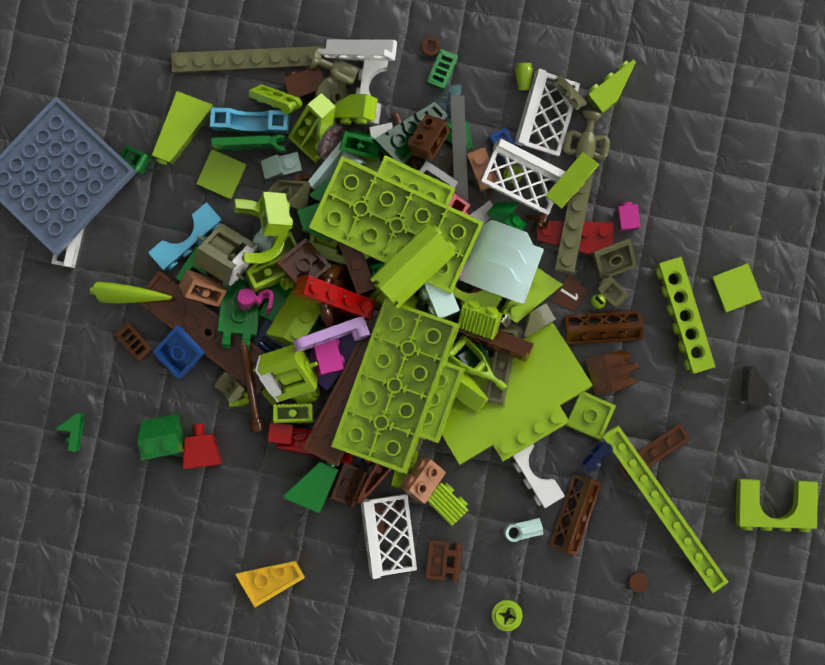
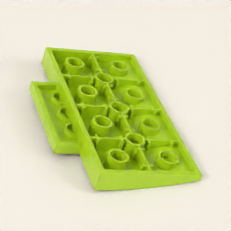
M386 155L377 172L341 156L309 228L386 263L426 225H436L443 233L441 237L444 240L449 239L455 245L456 249L454 252L456 254L427 283L452 294L484 222L448 206L456 188Z
M384 299L331 447L407 474L420 437L439 443L465 368L447 362L460 325L403 304L397 309L393 306L396 302L393 303Z
M553 322L524 338V340L534 343V347L527 363L516 358L513 359L504 406L485 403L479 412H475L457 398L454 399L442 436L459 465L494 446L504 462L569 423L560 406L590 389L593 385ZM493 357L487 360L490 369L492 367ZM469 374L486 395L489 380Z

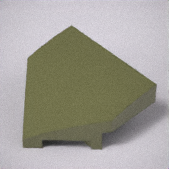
M561 74L554 79L556 82L554 84L555 88L576 110L587 104L586 100Z

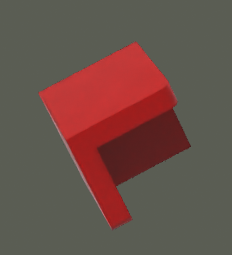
M270 422L268 442L291 444L294 425Z

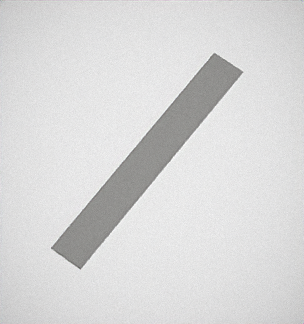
M450 96L454 180L458 182L454 192L463 200L468 201L464 96Z

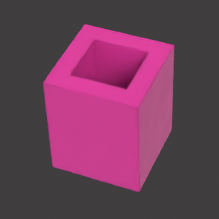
M632 202L621 203V206L616 209L619 231L639 229L641 226L638 204L633 205Z

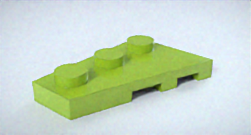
M537 268L525 303L508 299L500 312L504 315L507 314L511 320L518 323L563 284Z

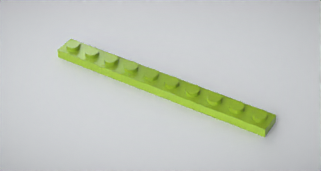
M619 425L602 435L710 591L714 593L726 585L728 581Z

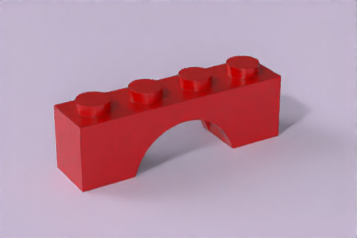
M309 275L298 277L293 294L310 302L335 307L343 311L345 315L353 318L364 317L365 320L371 319L376 302Z

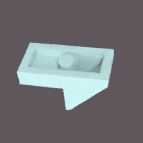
M298 152L282 156L276 154L261 161L265 180L302 172Z

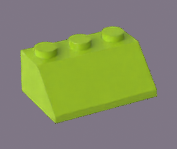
M293 287L266 333L267 336L285 346L293 345V341L310 335L321 318L319 311L321 304L294 296L295 287Z

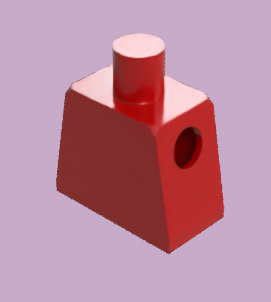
M204 424L192 425L193 437H186L184 441L183 468L189 469L222 464L214 434L205 435Z

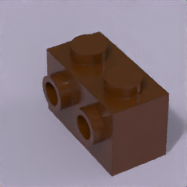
M428 114L424 116L423 120L419 122L415 133L408 141V147L413 156L433 161L450 132L446 120Z

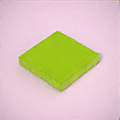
M212 149L196 184L232 200L247 164Z
M748 263L712 277L725 313L762 299Z
M583 392L577 396L568 417L569 423L566 426L601 441L616 405Z

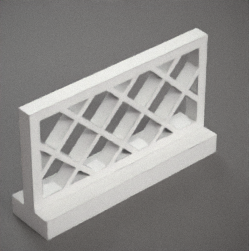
M539 68L534 72L514 144L523 145L559 157L573 106L562 94L563 100L557 103L554 102L550 93L557 89L548 91L545 83L547 78L554 80L557 76ZM566 79L578 92L580 83ZM547 95L552 106L543 109L540 101L542 97ZM565 101L568 110L567 113L561 115L556 105ZM553 107L558 118L549 121L545 111ZM542 113L547 124L538 128L535 118ZM559 119L563 127L562 131L556 133L551 123ZM548 125L553 136L544 139L540 129ZM537 132L542 142L538 144L529 143L531 134ZM555 138L558 144L556 151L549 149L546 141Z
M500 139L494 144L493 153L480 182L548 216L554 203L546 197L548 204L546 209L539 206L537 199L544 197L548 193L544 182L550 180L557 183L565 171ZM497 154L504 157L505 165L497 166L495 160ZM519 164L523 173L514 175L511 165ZM507 166L511 177L502 179L499 169ZM495 171L499 181L493 183L487 180L489 172ZM528 173H536L539 182L531 184ZM524 175L527 186L519 188L516 177ZM512 179L516 190L508 191L504 182ZM541 184L544 194L536 197L532 186ZM529 188L532 198L529 200L524 199L520 190Z
M400 494L375 499H364L361 502V511L370 576L376 579L384 575L417 570L408 495ZM403 499L404 507L400 512L391 507L396 500ZM382 502L387 507L379 515L375 512L374 504ZM389 509L398 514L392 523L383 518ZM400 516L406 520V526L402 531L394 526ZM381 520L389 524L384 534L377 531V525ZM392 527L400 533L394 542L386 537ZM402 536H405L409 541L404 550L396 545ZM383 539L392 544L386 553L381 551L379 547ZM394 547L402 551V554L396 561L388 556ZM405 554L411 558L412 566L403 567L399 564ZM386 557L394 562L389 570H382V563Z

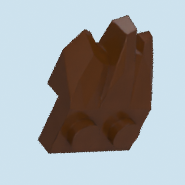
M619 350L586 359L595 396L626 389L638 383L637 378L632 377L631 374L641 367L637 362H627L630 353Z

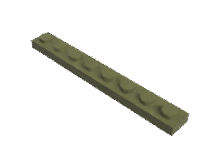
M324 47L171 53L172 73L303 68L310 66L316 50L324 49Z

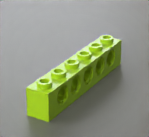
M682 257L657 264L655 273L658 280L661 279L663 285L661 292L663 297L667 298L669 304L666 306L667 312L674 320L672 328L675 335L678 334L680 340L678 347L680 352L684 353L686 360H683L686 371L694 374L716 367ZM670 274L675 275L677 278L675 285L670 284L668 281ZM675 293L682 295L683 300L681 303H677L674 300ZM681 311L687 312V321L680 319ZM688 329L694 333V337L691 340L685 336ZM694 347L700 352L697 358L691 355V350Z

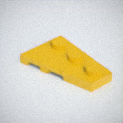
M296 560L235 574L254 607L305 578Z

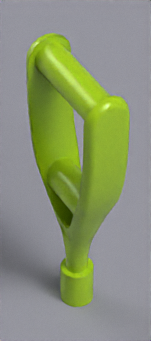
M464 335L460 336V339L453 345L448 360L456 366L465 368V372L494 382L495 386L503 392L507 385L495 377L483 353ZM464 345L468 346L480 359V362L474 369L454 357Z

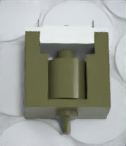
M221 223L206 239L198 236L197 239L203 243L197 248L194 264L231 286L239 278L244 280L242 275L250 268V263L242 261L243 252L257 253L259 245Z

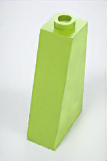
M177 91L152 153V156L156 158L155 162L165 166L167 163L173 165L211 116V108L215 107L210 103Z

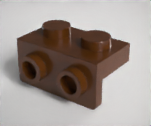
M341 463L329 498L354 508L358 504L357 500L368 478V471L351 464Z

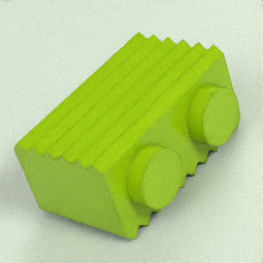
M466 301L461 308L458 320L459 328L494 339L498 333L503 313L498 312V309L494 307L486 308L480 306V303L477 301Z
M274 404L273 422H314L313 404Z
M440 482L427 502L453 526L468 511L466 508L468 503L461 496L457 498L453 494L455 490L447 482L445 484Z

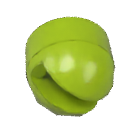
M599 293L593 295L590 300L592 307L595 309L603 308L606 305V298ZM596 297L603 302L602 305L595 299Z

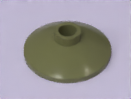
M332 76L327 77L319 84L315 98L322 93L333 104H336L348 96L347 85Z

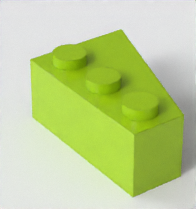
M322 93L307 104L288 136L315 163L326 155L318 154V146L325 132L333 126L336 108Z
M291 231L287 234L281 253L274 260L267 263L254 264L246 271L245 278L255 293L278 284L281 278L287 277L276 265V262L297 245Z

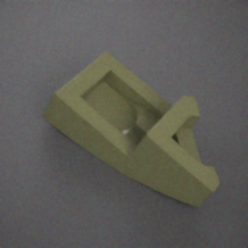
M547 303L531 311L525 317V328L522 333L523 339L556 320Z

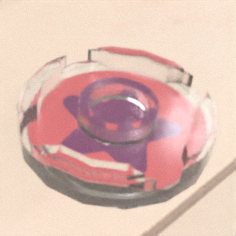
M338 123L333 124L322 136L318 144L317 155L323 160L327 159L342 140L345 131L343 126Z

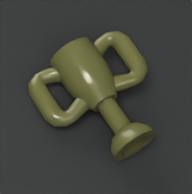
M317 50L309 67L311 69L317 66L330 70L333 78L349 85H353L359 67L341 60H335L333 63L324 60Z
M583 111V116L587 119L585 132L579 133L573 130L567 132L563 150L566 154L575 155L577 158L584 152L592 159H606L609 153L610 139L604 135L595 136L593 133L594 123L601 118L602 114L594 111ZM575 136L579 139L577 147L570 149L572 137ZM603 141L601 154L595 152L596 142Z

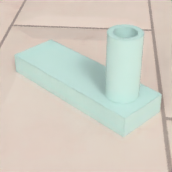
M340 141L308 182L311 189L316 190L333 175L341 156L365 166L366 162L356 154L339 150Z

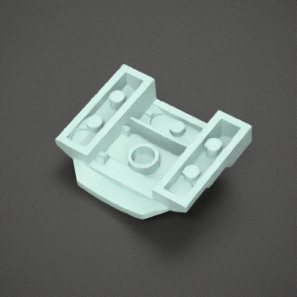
M490 220L482 226L463 267L462 275L458 279L524 304L544 249L533 245L527 232Z

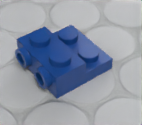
M179 325L153 351L157 360L163 363L170 373L178 379L184 377L206 353Z

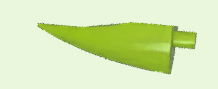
M96 282L90 288V294L95 295L102 303L150 302L171 300L172 298L170 295L117 283Z

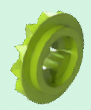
M502 600L493 608L492 620L498 629L512 631L521 624L523 614L517 603L511 600ZM509 607L510 614L515 618H508L506 623H504V616L499 613H506Z

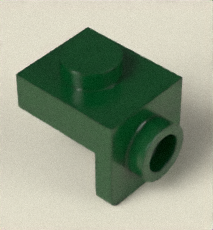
M481 343L476 344L486 361L489 360L487 349ZM470 348L455 357L473 369L480 362V359Z

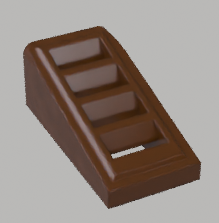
M129 321L114 333L137 362H141L154 350ZM129 328L131 331L123 338L121 335ZM134 334L136 337L127 343L126 340ZM139 340L140 343L135 348H132L131 346ZM144 345L145 348L137 354L136 351Z

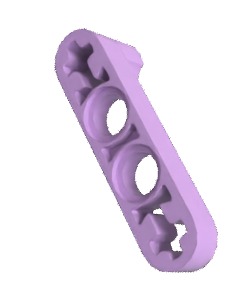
M358 317L293 341L296 352H301L348 334H352L354 341L363 340L371 334L364 317Z

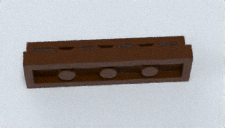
M641 311L564 315L567 345L643 340L644 325ZM637 318L638 322H629L627 319ZM609 319H616L618 322H617V323H610V322H608V320H609ZM590 320H596V321H598L599 323H598V324H591V323H589V321H590ZM569 321H577L580 324L570 326Z
M459 328L457 333L458 337L464 335L471 342L481 343L484 347L526 363L534 347V343L498 330L494 339L486 338Z
M573 473L549 543L550 547L568 554L578 555L602 483ZM578 479L584 481L583 487L579 491L576 489ZM576 498V507L571 510L570 502ZM569 516L571 522L570 525L565 528L564 520ZM563 534L564 542L561 547L556 545L558 537Z

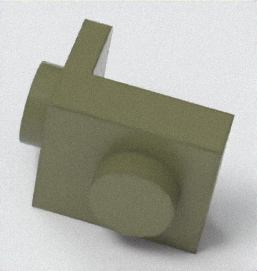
M611 276L608 279L604 278L599 283V288L597 289L615 308L630 295Z
M224 371L214 383L215 388L223 392L226 399L233 404L237 399L241 398L245 390L242 383L227 371Z

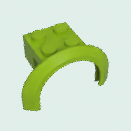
M263 192L259 202L234 199V213H246L260 218L263 235L274 236V244L269 250L261 253L243 252L241 258L244 263H267L274 260L281 253L287 233L293 226V219L289 214L290 203L287 202L286 193Z

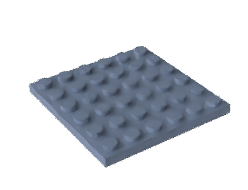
M55 96L0 154V202L54 255L58 256L137 172Z

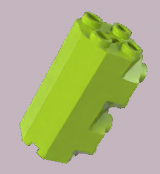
M426 225L369 279L371 282L376 281L374 286L389 302H396L393 306L397 309L456 254L454 252L456 249L455 245L449 239L444 240L441 237L443 233L436 225Z

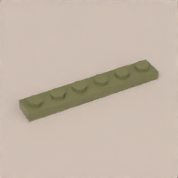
M594 172L585 181V184L580 187V190L568 201L555 265L556 271L574 274Z

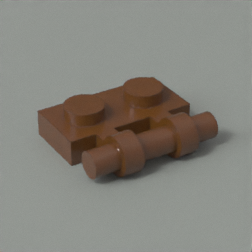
M430 539L426 579L445 581V574L450 573V581L458 582L459 574H461L460 558L463 557L462 543L454 542V549H448L449 541ZM447 556H453L452 567L446 566Z

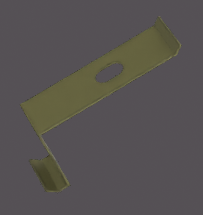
M506 314L500 322H502L506 329L517 330L519 332L518 338L522 339L524 330L513 323Z

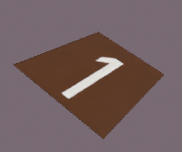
M568 273L562 283L563 285L558 289L551 302L576 311L588 290Z

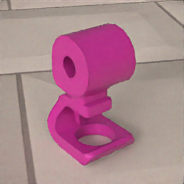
M242 289L237 295V304L240 309L249 310L254 304L260 306L263 299L267 298L269 303L266 314L270 315L274 294L270 289L260 291L259 295L256 296L254 290Z

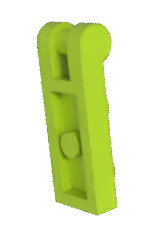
M262 84L249 90L250 98L260 103L269 104L273 108H280L284 114H289L293 112V109L297 110L302 107L300 98Z

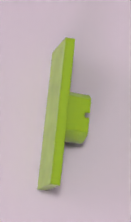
M583 152L545 196L562 209L570 198L580 190V187L585 184V181L596 170L599 163Z

